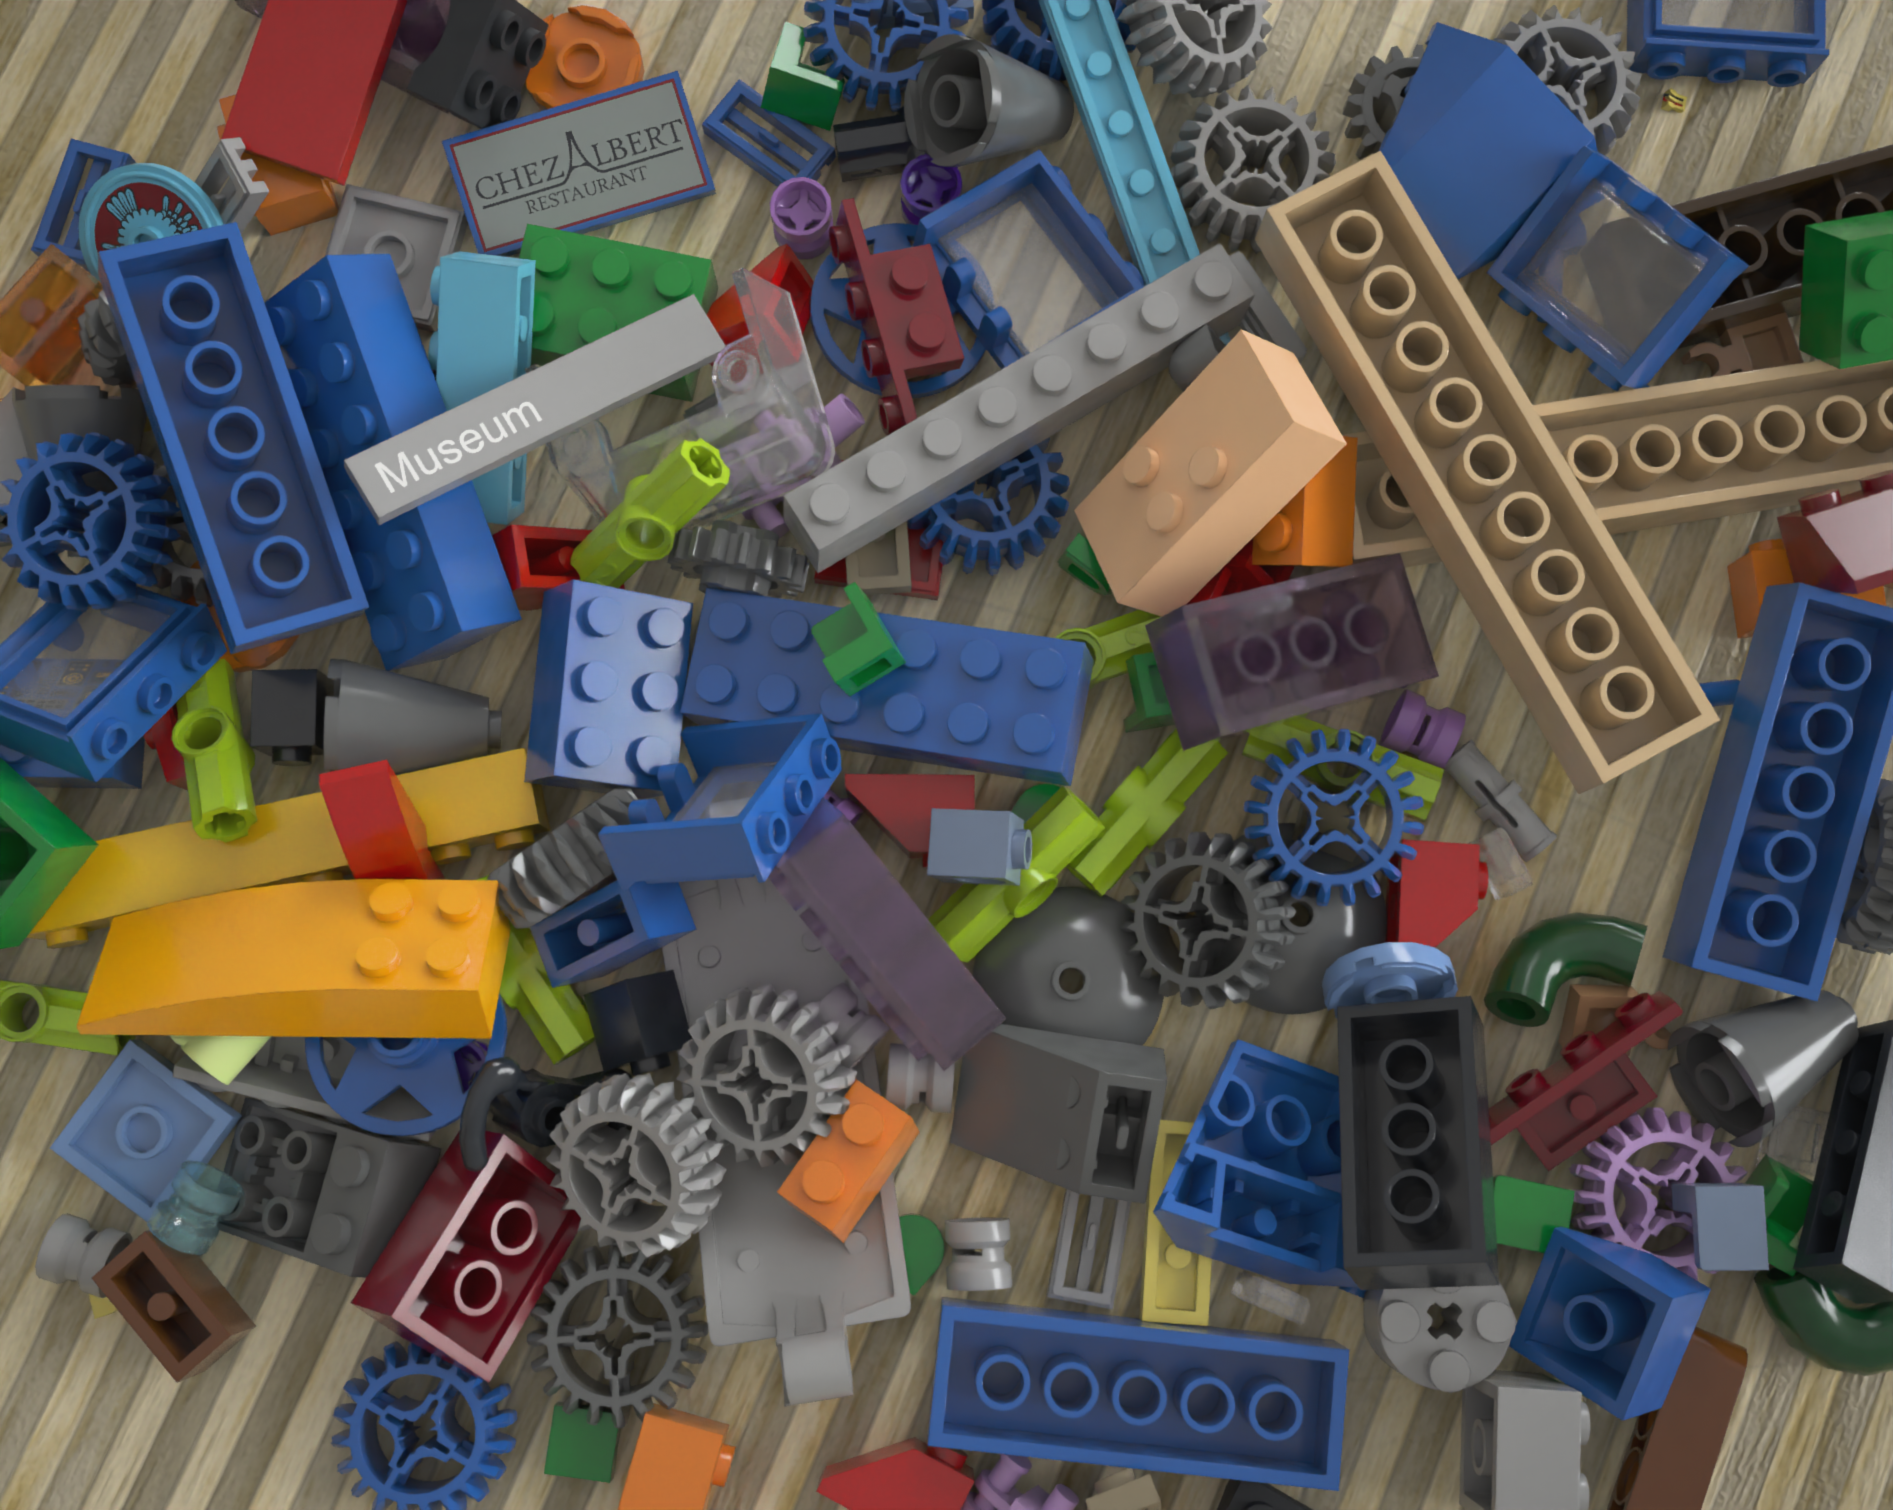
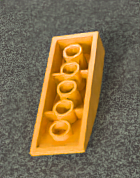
M354 879L298 882L221 892L174 901L113 917L76 1027L80 1034L491 1039L511 931L507 916H504L499 907V883L497 880Z

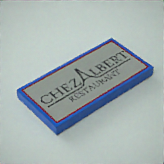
M678 71L442 141L478 254L503 257L519 254L527 224L585 234L716 194Z

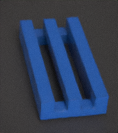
M740 79L702 123L705 135L777 187L791 178L806 177L817 181L825 164L829 166L836 158L833 146L797 120L760 108L763 96ZM741 102L813 156L807 161L769 131L760 127L735 109V107ZM724 120L798 173L796 177L723 124Z
M71 138L31 251L41 259L52 261L53 258L59 260L63 265L74 268L75 265H79L86 271H89L83 258L79 241L81 207L91 187L103 175L116 168L136 163L130 154ZM88 158L94 159L84 188L79 190L73 206L75 213L64 244L60 245L58 241Z

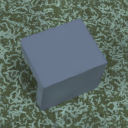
M1737 1182L1671 1183L1673 1210L1692 1214L1694 1258L1698 1269L1705 1271L1769 1270L1764 1186Z

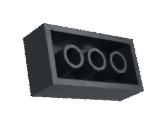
M1461 996L1337 1006L1344 1269L1360 1290L1499 1285L1484 1025L1472 997Z

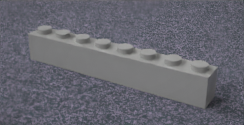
M1219 243L784 495V522L817 573L964 488L966 485L998 468L1005 462L1015 458L1032 446L1049 438L1169 367V360L1175 348L1206 324L1214 330L1218 337L1239 326L1255 293Z

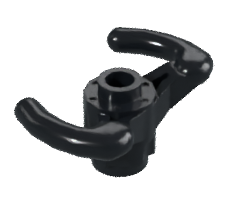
M509 1057L488 1060L481 1066L469 1087L461 1112L459 1142L465 1168L472 1172H478L483 1170L489 1161L485 1139L488 1111L493 1114L492 1121L496 1125L524 1141L540 1148L556 1145L550 1134L555 1129L556 1124L563 1121L560 1113L565 1110L568 1103L580 1097L583 1090L596 1082L602 1083L614 1075H622L624 1073L630 1079H633V1076L621 1068L569 1079L544 1075L533 1068L524 1071L520 1069L517 1062ZM608 1123V1126L617 1131L622 1127L630 1131L632 1130V1126L624 1123Z

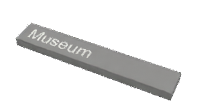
M693 294L345 459L344 467L378 525H381L722 358L727 347Z

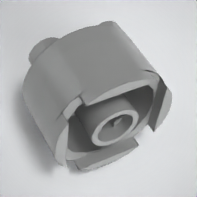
M1500 1282L1499 1285L1367 1290L1363 1298L1365 1333L1375 1353L1395 1371L1413 1382L1430 1389L1452 1393L1473 1386L1487 1378L1503 1360L1511 1337L1515 1332V1315ZM1433 1304L1443 1308L1441 1315L1444 1322L1438 1329L1431 1326L1433 1320L1427 1313L1429 1307Z

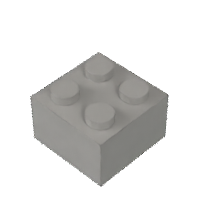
M1494 1370L1481 1382L1462 1389L1459 1504L1466 1510H1588L1589 1487L1586 1476L1580 1473L1581 1445H1586L1590 1437V1414L1587 1404L1581 1402L1582 1392L1543 1373Z

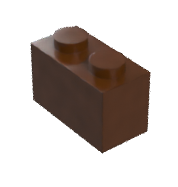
M174 1226L143 1232L92 1277L97 1286L177 1383L205 1372L256 1327L254 1322Z

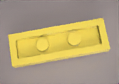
M1160 1119L1146 1196L1139 1314L1141 1321L1208 1326L1212 1259L1176 1247L1153 1213L1194 1122Z

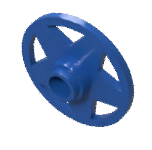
M904 223L882 224L864 229L863 232L867 245L874 244L873 254L912 247L909 241L914 242L918 225ZM957 242L950 243L948 246L958 259L965 257L971 262L976 272L975 282L994 306L989 282L979 264ZM830 252L820 266L812 287L810 318L815 339L826 359L843 377L866 391L882 396L877 377L869 378L863 364L861 343L866 338L861 320L853 321L848 312L845 285L849 283V279H831L841 264L835 263L832 252ZM947 297L949 308L953 317L955 314L958 313V311ZM824 314L861 330L854 364L847 359L832 339ZM957 332L964 355L961 368L941 372L942 375L917 382L907 381L912 399L938 394L966 378L985 354L986 348L976 337L975 343L969 351Z
M500 993L485 1062L494 1058L504 1057L507 1018ZM305 1037L307 1065L317 1090L336 1113L353 1125L382 1135L415 1136L436 1131L461 1118L468 1090L464 1092L454 1052L476 1039L342 1037L353 1045L356 1050L336 1088L324 1061L323 1037ZM403 1087L433 1115L419 1119L392 1121L372 1117L365 1113Z

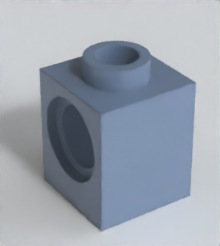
M932 808L927 867L928 876L947 883L1020 886L1021 869L1028 870L1032 859V835L1029 829H1024L1023 819L1010 811Z

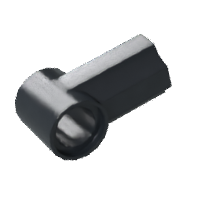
M904 105L893 116L833 125L842 182L903 173V170L911 160L920 155L928 154L926 151H918L909 137L905 122Z

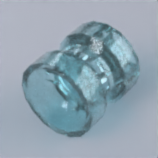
M188 1160L181 1164L172 1179L171 1185L174 1193L171 1194L169 1199L158 1202L148 1219L147 1226L150 1232L166 1245L184 1253L203 1255L209 1251L218 1236L219 1229L217 1223L220 1216L232 1213L242 1197L243 1190L231 1176L209 1164Z

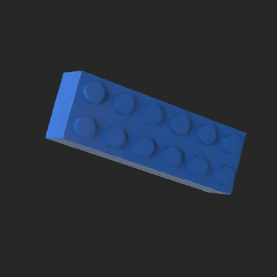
M237 222L98 252V276L230 653L235 654L360 617L369 608Z
M326 255L265 302V306L369 605L365 615L370 626L373 643L378 648L385 670L391 671L446 659L522 620L472 480L378 525L344 467L345 459L428 421L447 410L391 255Z
M1800 582L1766 587L1663 958L1691 968L1818 1002L1893 737V608Z
M706 588L680 713L696 724L708 725L822 713L829 735L836 741L840 750L1071 786L1094 663L1084 642L878 613L906 663L849 697L832 679L822 661L825 655L811 632L815 624L843 607Z
M942 1297L927 1431L928 1446L1339 1491L1349 1349L1331 1339L1212 1326L1141 1321L1139 1318Z

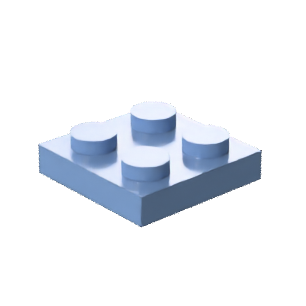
M133 1039L128 1041L50 1149L151 1226H157L166 1221L242 1115L212 1092L201 1088L197 1083L174 1078V1064L143 1040Z

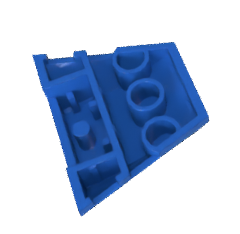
M1437 22L1430 30L1425 42L1427 45L1416 73L1408 81L1404 91L1406 94L1393 127L1387 131L1379 151L1384 155L1456 278L1460 279L1497 259L1582 146L1585 145L1597 151L1595 136L1508 45ZM1598 190L1583 211L1606 199V196Z
M1239 1039L1230 1044L1153 1211L1176 1247L1287 1284L1359 1288L1344 1269L1338 1075Z

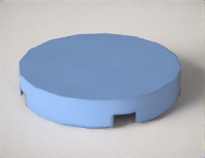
M1386 942L1359 948L1338 958L1326 969L1322 981L1325 1005L1328 1011L1329 1008L1330 1010L1334 1009L1335 1018H1337V1006L1455 997L1458 990L1455 971L1450 957L1435 947L1414 942Z

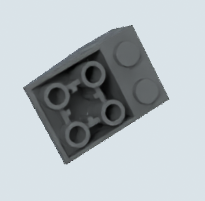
M968 1019L950 1143L1078 1194L1145 1204L1167 1086L1164 1049Z
M245 1097L241 1110L242 1117L236 1127L208 1226L349 1277L366 1278L435 1170L442 1148L416 1140H402L393 1136L374 1133L353 1124L331 1122L324 1116L290 1107H271L264 1104L261 1100Z

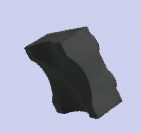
M450 0L449 16L443 36L433 53L425 62L415 68L407 89L480 129L513 120L521 106L520 92L531 68L539 63L545 51V34L549 24L516 0Z

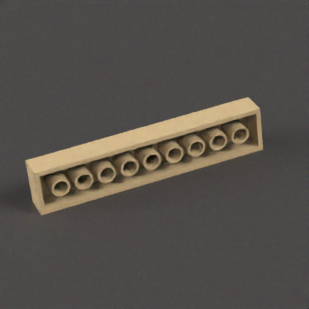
M1379 151L1267 208L1255 237L1257 245L1577 793L1581 794L1612 780L1720 721L1382 152Z
M1821 360L1533 405L1610 535L1799 505L1798 499L1830 489H1839L1840 495L1844 496L1861 490L1860 479L1876 473L1893 470V360L1838 369ZM1367 431L1342 435L1358 437L1353 566L1337 567L1339 578L1442 562Z

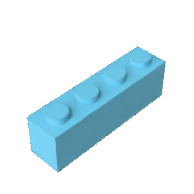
M462 251L440 257V266L434 268L430 284L432 303L439 306L438 331L433 332L431 336L428 359L431 369L437 370L436 382L447 411L531 372L536 260ZM527 453L472 480L487 523L508 525L524 513Z

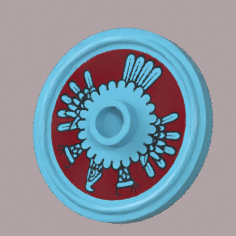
M135 163L109 171L91 187L81 207L79 241L86 266L97 285L103 290L98 276V252L224 224L212 200L190 178L163 165Z

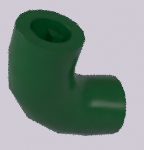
M1580 912L1541 920L1518 935L1509 944L1492 972L1484 997L1485 1006L1493 1015L1511 1024L1524 1027H1538L1548 1021L1558 989L1570 979L1582 976L1594 977L1631 987L1648 926L1615 916Z
M1769 1264V1270H1760L1756 1273L1754 1281L1764 1306L1789 1346L1819 1366L1827 1369L1862 1376L1893 1371V1301L1873 1303L1857 1308L1849 1307L1837 1300L1831 1289L1798 1271L1792 1277Z

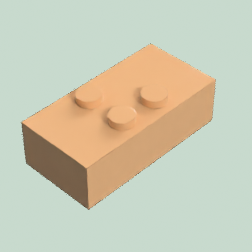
M1241 329L1074 511L1117 603L1172 619L1347 443L1295 354Z

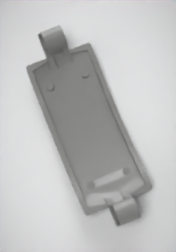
M748 801L711 807L707 812L708 818L738 816ZM832 858L782 866L780 859L769 877L762 883H758L756 875L749 878L679 882L697 930L663 946L662 952L665 971L674 970L689 1029L695 1020L705 1015L704 1012L707 1011V1006L719 998L728 999V995L739 988L748 987L752 992L761 985L770 984L773 985L777 997L787 989H797L799 1008H802L811 1001L820 1002L836 986L844 982L858 996V1006L856 1008L870 1015L847 868L842 859ZM747 1029L736 1031L730 1044L728 1060L736 1061L742 1056V1046L748 1043ZM874 1047L853 1070L858 1071L855 1080L857 1079L882 1096ZM678 1054L679 1069L681 1070L689 1065V1063ZM681 1082L683 1098H685L693 1089L692 1086ZM853 1083L845 1089L848 1091ZM798 1091L791 1097V1104L786 1107V1120L801 1118L806 1106L807 1091ZM698 1107L692 1108L691 1112L698 1120L702 1114ZM709 1127L705 1132L707 1139L715 1141L717 1133ZM730 1143L725 1148H721L719 1155L713 1159V1161L727 1169L723 1175V1180L716 1185L723 1195L719 1199L718 1205L710 1211L712 1215L708 1218L707 1224L698 1231L710 1340L715 1346H727L776 1338V1347L779 1353L783 1377L784 1407L853 1396L846 1326L904 1317L911 1310L910 1289L893 1172L843 1243L790 1206L777 1193L797 1163L786 1166L780 1159L773 1166L761 1168L756 1155L747 1161L736 1162L735 1145Z

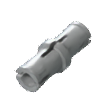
M1472 739L1451 755L1443 769L1447 770L1477 804L1478 808L1475 810V813L1484 822L1490 819L1522 855L1521 858L1525 862L1534 858L1557 838V835L1549 830L1519 796L1523 789L1514 779L1507 782L1479 751Z

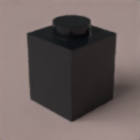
M318 669L252 670L250 747L268 756H272V764L280 766H308L312 764L313 755H324L326 696H334V680L327 678V675Z
M674 970L625 979L583 995L603 1072L630 1065L632 1075L635 1077L670 1067L671 1062L668 1054L681 1050L683 1044L692 1039L688 1032L689 1025Z

